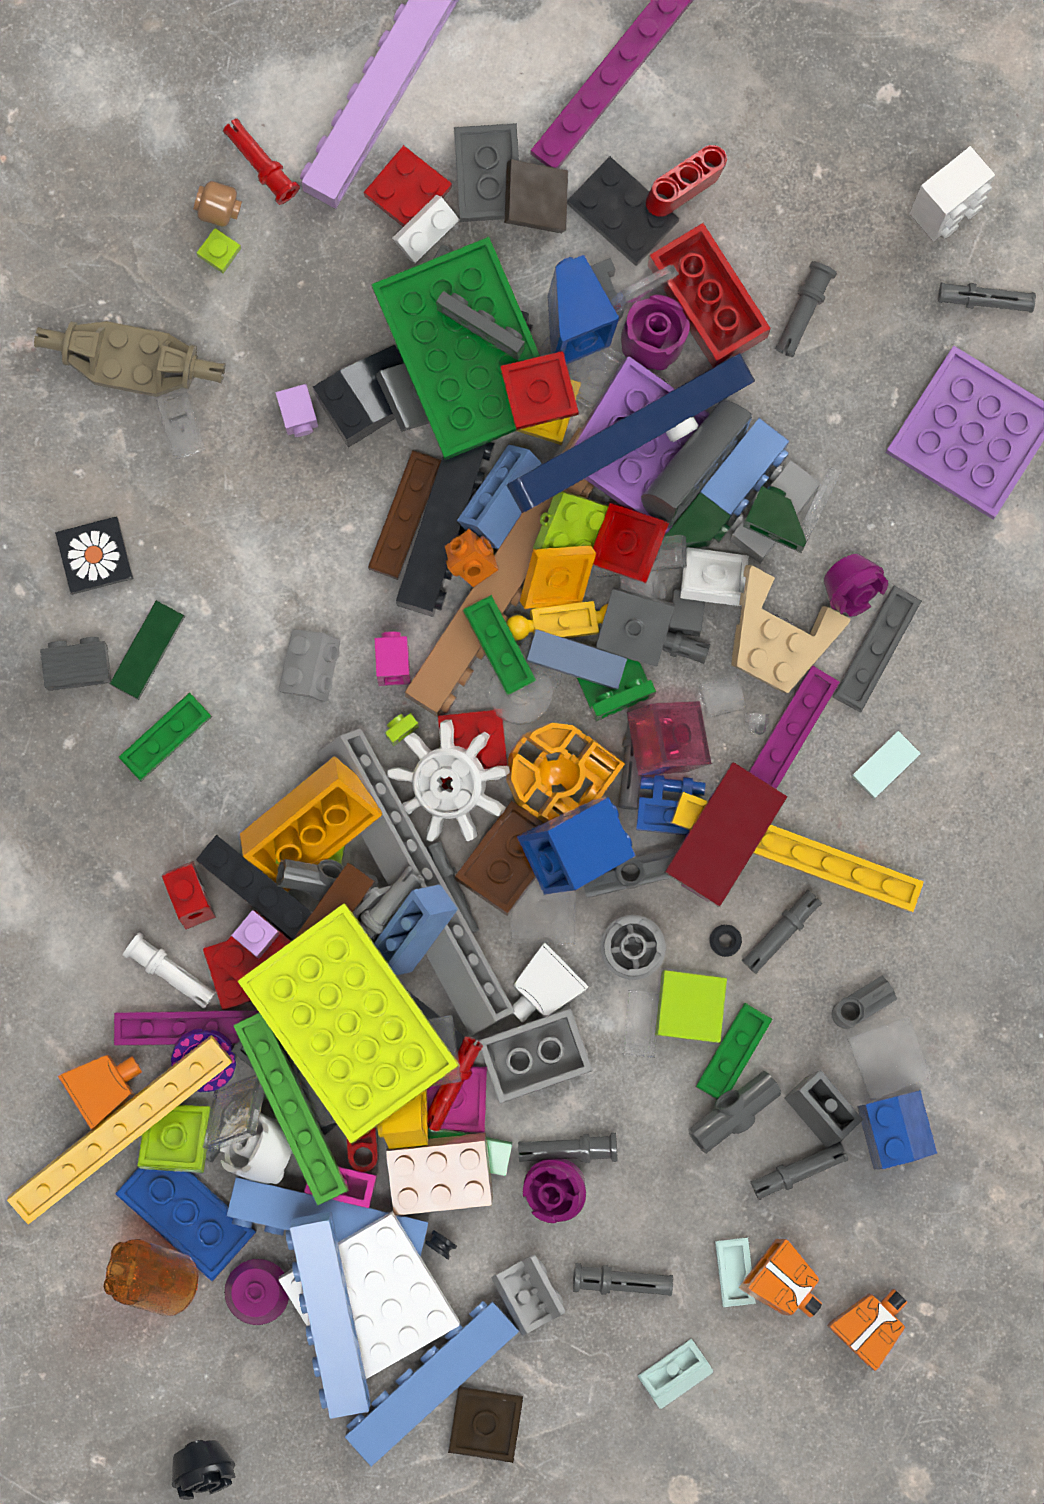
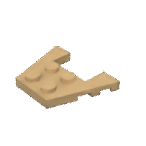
M746 565L743 577H746L744 593L740 595L739 603L742 606L740 625H736L731 666L781 692L789 693L844 630L851 619L830 607L822 606L810 634L798 629L762 609L775 578L752 565Z

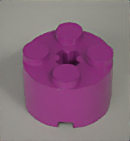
M652 295L650 298L635 302L628 312L621 332L622 353L624 356L631 357L645 368L660 371L667 369L669 365L674 363L682 352L690 329L689 320H687L683 313L684 309L681 305L663 295Z

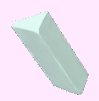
M690 1339L638 1375V1378L659 1409H662L711 1375L713 1369L693 1340Z

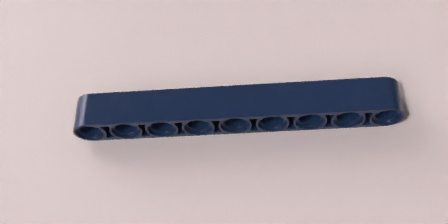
M741 353L527 472L506 486L521 513H524L671 430L690 417H694L755 382V379Z

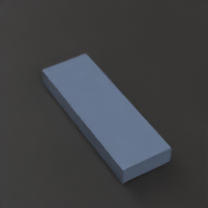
M536 629L534 630L525 660L617 690L627 658Z

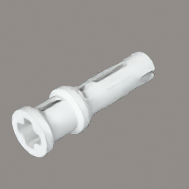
M139 932L130 942L123 956L126 958L131 957L144 966L146 973H151L152 975L155 973L204 1009L216 992L172 962V960L167 958L168 954L165 953L164 949L158 950L144 940V935Z

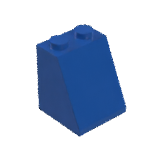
M584 255L574 259L573 257H568L557 264L548 292L551 354L563 351L567 365L610 347L619 316Z
M609 797L592 800L517 836L544 895L576 890L636 856L632 849L631 838L624 831L618 818V810Z
M921 1090L857 1106L859 1115L863 1119L861 1123L874 1170L894 1167L937 1154Z

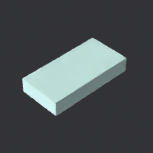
M898 731L852 777L875 799L921 753Z
M748 1238L715 1241L722 1307L756 1304L754 1297L739 1288L752 1270Z

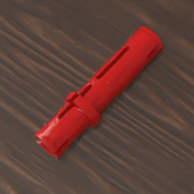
M464 1037L455 1056L460 1066L445 1076L427 1111L428 1124L431 1123L429 1129L441 1130L464 1081L470 1079L472 1075L471 1068L483 1045L480 1042L473 1045L476 1040L471 1037Z

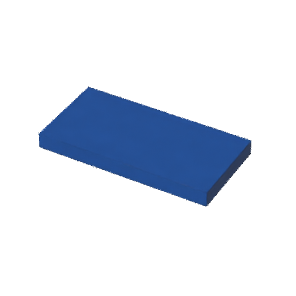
M138 1168L115 1193L211 1281H214L256 1233L252 1227L247 1228L232 1224L233 1218L227 1216L229 1206L191 1172Z

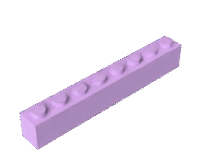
M408 0L406 5L401 4L398 7L393 19L396 21L391 31L385 30L378 43L380 49L375 58L370 56L365 63L362 71L365 75L361 82L353 84L347 95L348 104L344 110L339 109L332 120V131L328 137L324 135L319 141L316 148L318 155L313 163L308 162L302 170L300 179H302L304 192L335 209L337 208L458 0Z

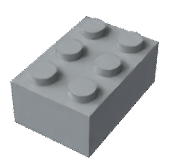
M571 1008L478 1041L483 1045L481 1052L499 1104L593 1071Z

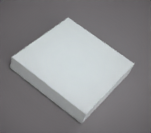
M686 547L680 598L741 606L739 605L740 595L744 593L746 577H743L745 566L748 565L749 556Z

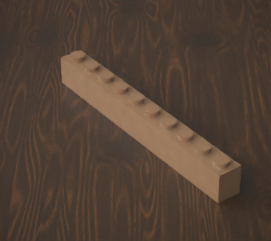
M578 427L563 452L571 447L581 428ZM583 479L563 491L589 498L595 486ZM553 497L521 514L495 554L498 571L473 587L406 689V698L434 716L438 717L442 711L447 713L457 698L453 693L459 684L464 687L471 678L474 670L470 667L476 658L482 660L485 656L463 613V609L492 595L505 622L509 619L505 614L511 605L517 607L520 603L522 588L534 549L533 546L542 526L540 517L543 513L548 512ZM546 516L544 521L548 522L549 518Z

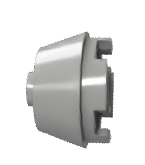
M627 915L616 919L607 927L601 940L603 961L610 971L624 979L638 980L650 976L660 967L665 956L666 944L663 933L653 921L643 916Z

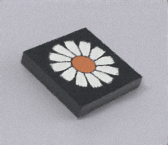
M117 516L55 532L71 595L134 579Z

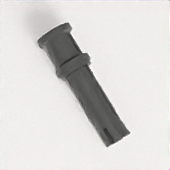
M816 261L810 263V274L805 284L801 285L798 289L800 299L775 348L781 354H783L789 342L790 345L785 355L794 357L816 306L823 303L826 298L824 292L830 280L834 279L837 273L825 264Z
M616 1133L603 1137H590L589 1134H583V1136H580V1139L518 1142L519 1162L555 1159H581V1162L590 1163L591 1160L611 1159L612 1162H618Z
M575 1263L573 1292H579L580 1289L600 1291L602 1295H606V1293H610V1290L672 1296L673 1275L612 1271V1268L608 1267V1265H603L602 1268L582 1267L581 1263Z

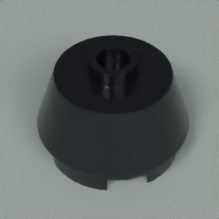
M196 1440L190 1442L173 1456L172 1487L177 1489L179 1498L183 1500L194 1499L193 1492L202 1493L209 1491L210 1495L232 1484L231 1478H236L233 1470L235 1463L216 1440Z

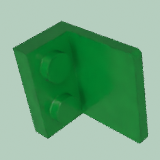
M628 658L617 690L577 678L596 722L651 699L656 694L652 680L648 681L640 662Z

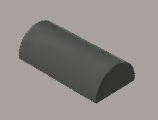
M720 401L643 493L641 502L646 511L652 517L669 523L667 529H670L746 435L752 414L738 404L730 401Z

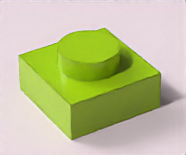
M214 228L198 250L197 256L224 274L241 250V245Z
M411 713L405 718L400 714L387 724L389 730L385 732L386 738L394 747L418 729L419 724Z

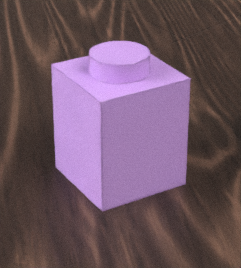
M306 384L275 392L288 435L294 434L295 437L305 436L312 433L313 428L318 427Z
M252 910L231 936L259 959L280 933Z

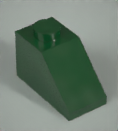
M761 486L743 527L802 553L807 541L791 499L785 497L786 493L777 487L769 486L767 489Z
M700 493L664 536L660 548L668 551L685 549L686 547H709L714 540L719 543L730 530L727 524L731 516L703 493Z

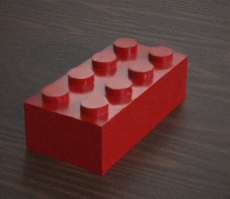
M704 223L649 255L648 267L667 297L678 302L684 309L683 313L690 324L689 331L713 368L739 353H744L768 338L770 326Z

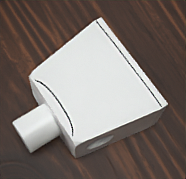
M544 943L513 986L522 995L512 1005L515 1011L513 1014L522 1023L535 1010L544 1018L548 1017L584 993L588 986Z

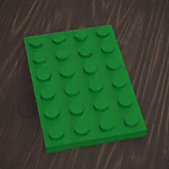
M490 237L371 284L444 459L447 460L518 431L515 428L501 373V366L540 357V354ZM444 291L450 296L452 293L460 295L468 302L467 306L474 311L483 310L494 317V323L503 329L510 327L520 333L523 337L521 340L525 342V350L520 358L516 360L439 312L436 301L441 293Z

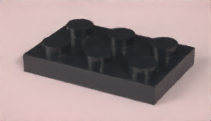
M611 156L567 200V205L635 266L679 222V218L673 212L666 216H655L650 213L646 207V198L649 191Z

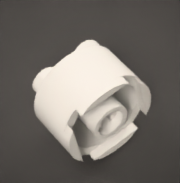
M255 1110L244 1111L246 1113L245 1116L241 1119L235 1117L225 1130L220 1145V1151L225 1153V1162L221 1160L222 1166L228 1172L250 1181L263 1184H278L283 1178L284 1169L293 1152L278 1120Z

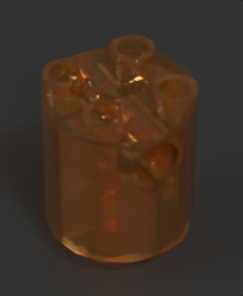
M132 1239L124 1243L118 1242L113 1246L106 1268V1279L103 1288L106 1294L111 1295L115 1301L124 1305L162 1316H174L184 1311L193 1301L198 1288L199 1275L196 1264L189 1255L142 1239Z

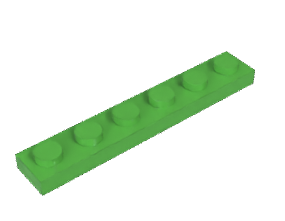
M258 1013L233 1025L317 1205H321L349 1191L281 1044L262 1015Z

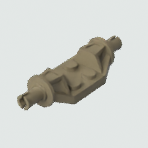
M71 321L65 333L38 327L36 330L38 336L34 338V347L62 351L63 364L71 365L94 385L154 397L180 388L189 389L194 378L222 384L224 378L222 374L225 373V363L198 359L197 346L190 345L189 347L169 333L108 321L77 325V322ZM74 353L89 357L90 363L74 356ZM165 372L183 373V377L164 378Z

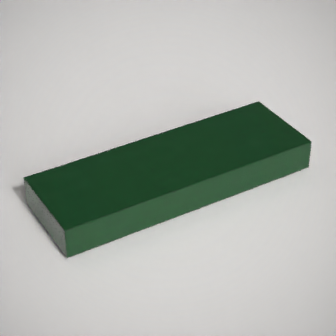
M156 600L113 676L110 685L139 700L185 616Z

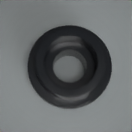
M724 924L712 931L709 943L714 953L722 957H730L739 951L742 937L734 926ZM722 935H728L731 938L730 946L723 947L720 944L719 939Z

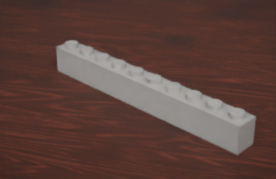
M361 728L340 735L319 750L317 754L323 765L335 756L357 774L381 809L382 816L360 834L388 885H393L406 868L411 866L424 878V881L416 889L441 885L458 908ZM458 908L428 949L426 955L460 1016L462 1023L469 1035L472 1036L491 1027L515 1011Z

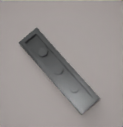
M893 586L833 696L834 699L860 713L862 712L922 600Z

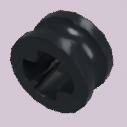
M433 1230V1238L426 1240L425 1244L449 1260L451 1257L449 1255L450 1250L456 1249L457 1245Z

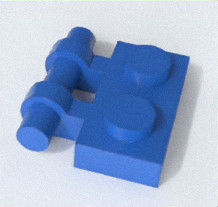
M655 774L654 777L641 776L640 789L653 790L652 798H639L636 830L687 835L688 829L670 823L678 801L663 800V791L704 795L706 783L695 782L693 778L683 777V780L666 779L664 775Z

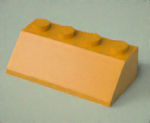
M334 756L240 833L242 854L245 859L276 882L279 864H276V859L279 863L281 859H289L318 865L322 860L329 859L381 817L382 811L357 774ZM282 887L287 892L290 890L289 888Z

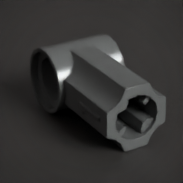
M883 975L853 994L843 998L834 1006L832 1010L834 1023L843 1029L855 1027L866 1018L896 1001L897 997L894 989ZM843 1005H850L855 1009V1020L848 1021L842 1017L841 1008Z

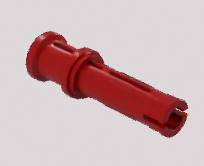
M238 118L231 121L234 125L233 128L228 123L224 127L223 133L229 137L259 173L258 181L262 185L268 186L276 196L275 201L279 205L291 200L299 191L300 186L287 177L282 171L283 166L280 162L272 161Z

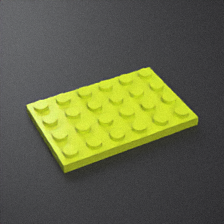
M342 904L238 980L245 993L350 1143L360 1139L460 1066L346 904Z

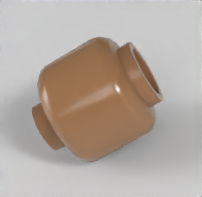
M210 181L205 187H199L193 210L198 211L197 215L200 220L224 227L229 224L231 218L237 220L242 201L236 200L237 191L235 188Z

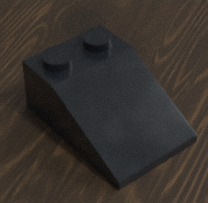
M395 345L351 364L313 386L316 399L348 448L395 419L376 378V374L379 371L404 364Z

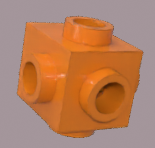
M471 529L454 538L445 546L448 557L446 561L448 569L454 576L462 577L472 587H475L498 571L490 542L484 536L479 537Z

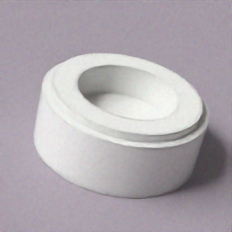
M690 417L665 433L670 442H675L696 430L698 424L694 417Z

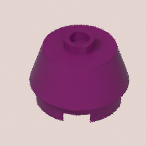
M851 554L840 559L828 570L824 577V585L831 608L838 610L841 615L846 612L849 617H854L872 607L869 601L878 592L883 595L888 588V580L884 576L882 567L860 554Z
M568 1160L541 1161L535 1164L526 1174L523 1185V1198L525 1196L529 1206L532 1208L533 1211L531 1213L541 1221L554 1224L570 1220L581 1212L586 1201L584 1175L574 1163Z
M251 1259L236 1266L227 1278L224 1291L225 1301L231 1313L240 1321L250 1325H263L277 1319L284 1312L289 1302V1296L279 1282V1276L284 1274L283 1270L273 1262L264 1259Z

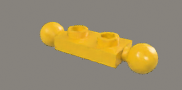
M594 601L535 608L530 610L531 620H527L521 615H514L506 621V624L516 641L525 639L529 633H534L536 629L565 639L596 635L599 633L598 624H603L608 603L603 605L599 611L595 610Z

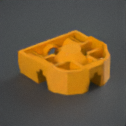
M548 723L521 736L509 753L508 766L510 773L507 774L506 781L516 804L546 823L560 816V814L567 813L592 800L600 799L625 763L594 739L583 734L576 726ZM574 735L587 744L578 757L574 754L571 755L568 753L569 750L565 749ZM526 740L542 751L534 761V764L518 754ZM559 753L557 760H547V754ZM585 778H587L592 784L586 789L577 803L569 796L574 795L581 788ZM561 784L565 789L561 792H552V785ZM536 788L549 796L539 812L526 804Z

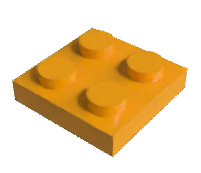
M592 546L533 549L520 597V603L523 608H543L583 602L596 555Z

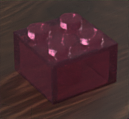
M700 701L651 703L627 712L638 776L687 773L712 764Z

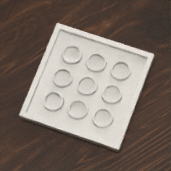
M393 1211L338 1242L366 1379L460 1326L458 1317ZM293 1269L279 1276V1282L306 1326L310 1325L308 1313L302 1314L299 1302V1294H303L301 1281H295Z

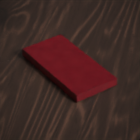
M731 762L664 873L717 907H720L788 796L736 763Z

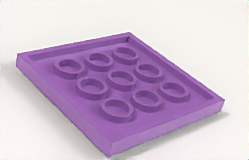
M953 346L885 453L994 520L1044 441V401Z
M631 357L624 358L570 448L675 389ZM705 410L694 416L698 427L709 415ZM696 430L675 442H670L668 436L664 433L586 477L585 480L625 508L651 516L644 508L641 496Z

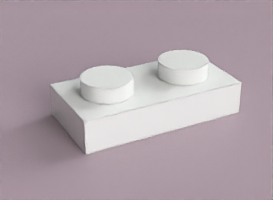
M436 195L392 239L408 259L416 263L460 219L444 199Z

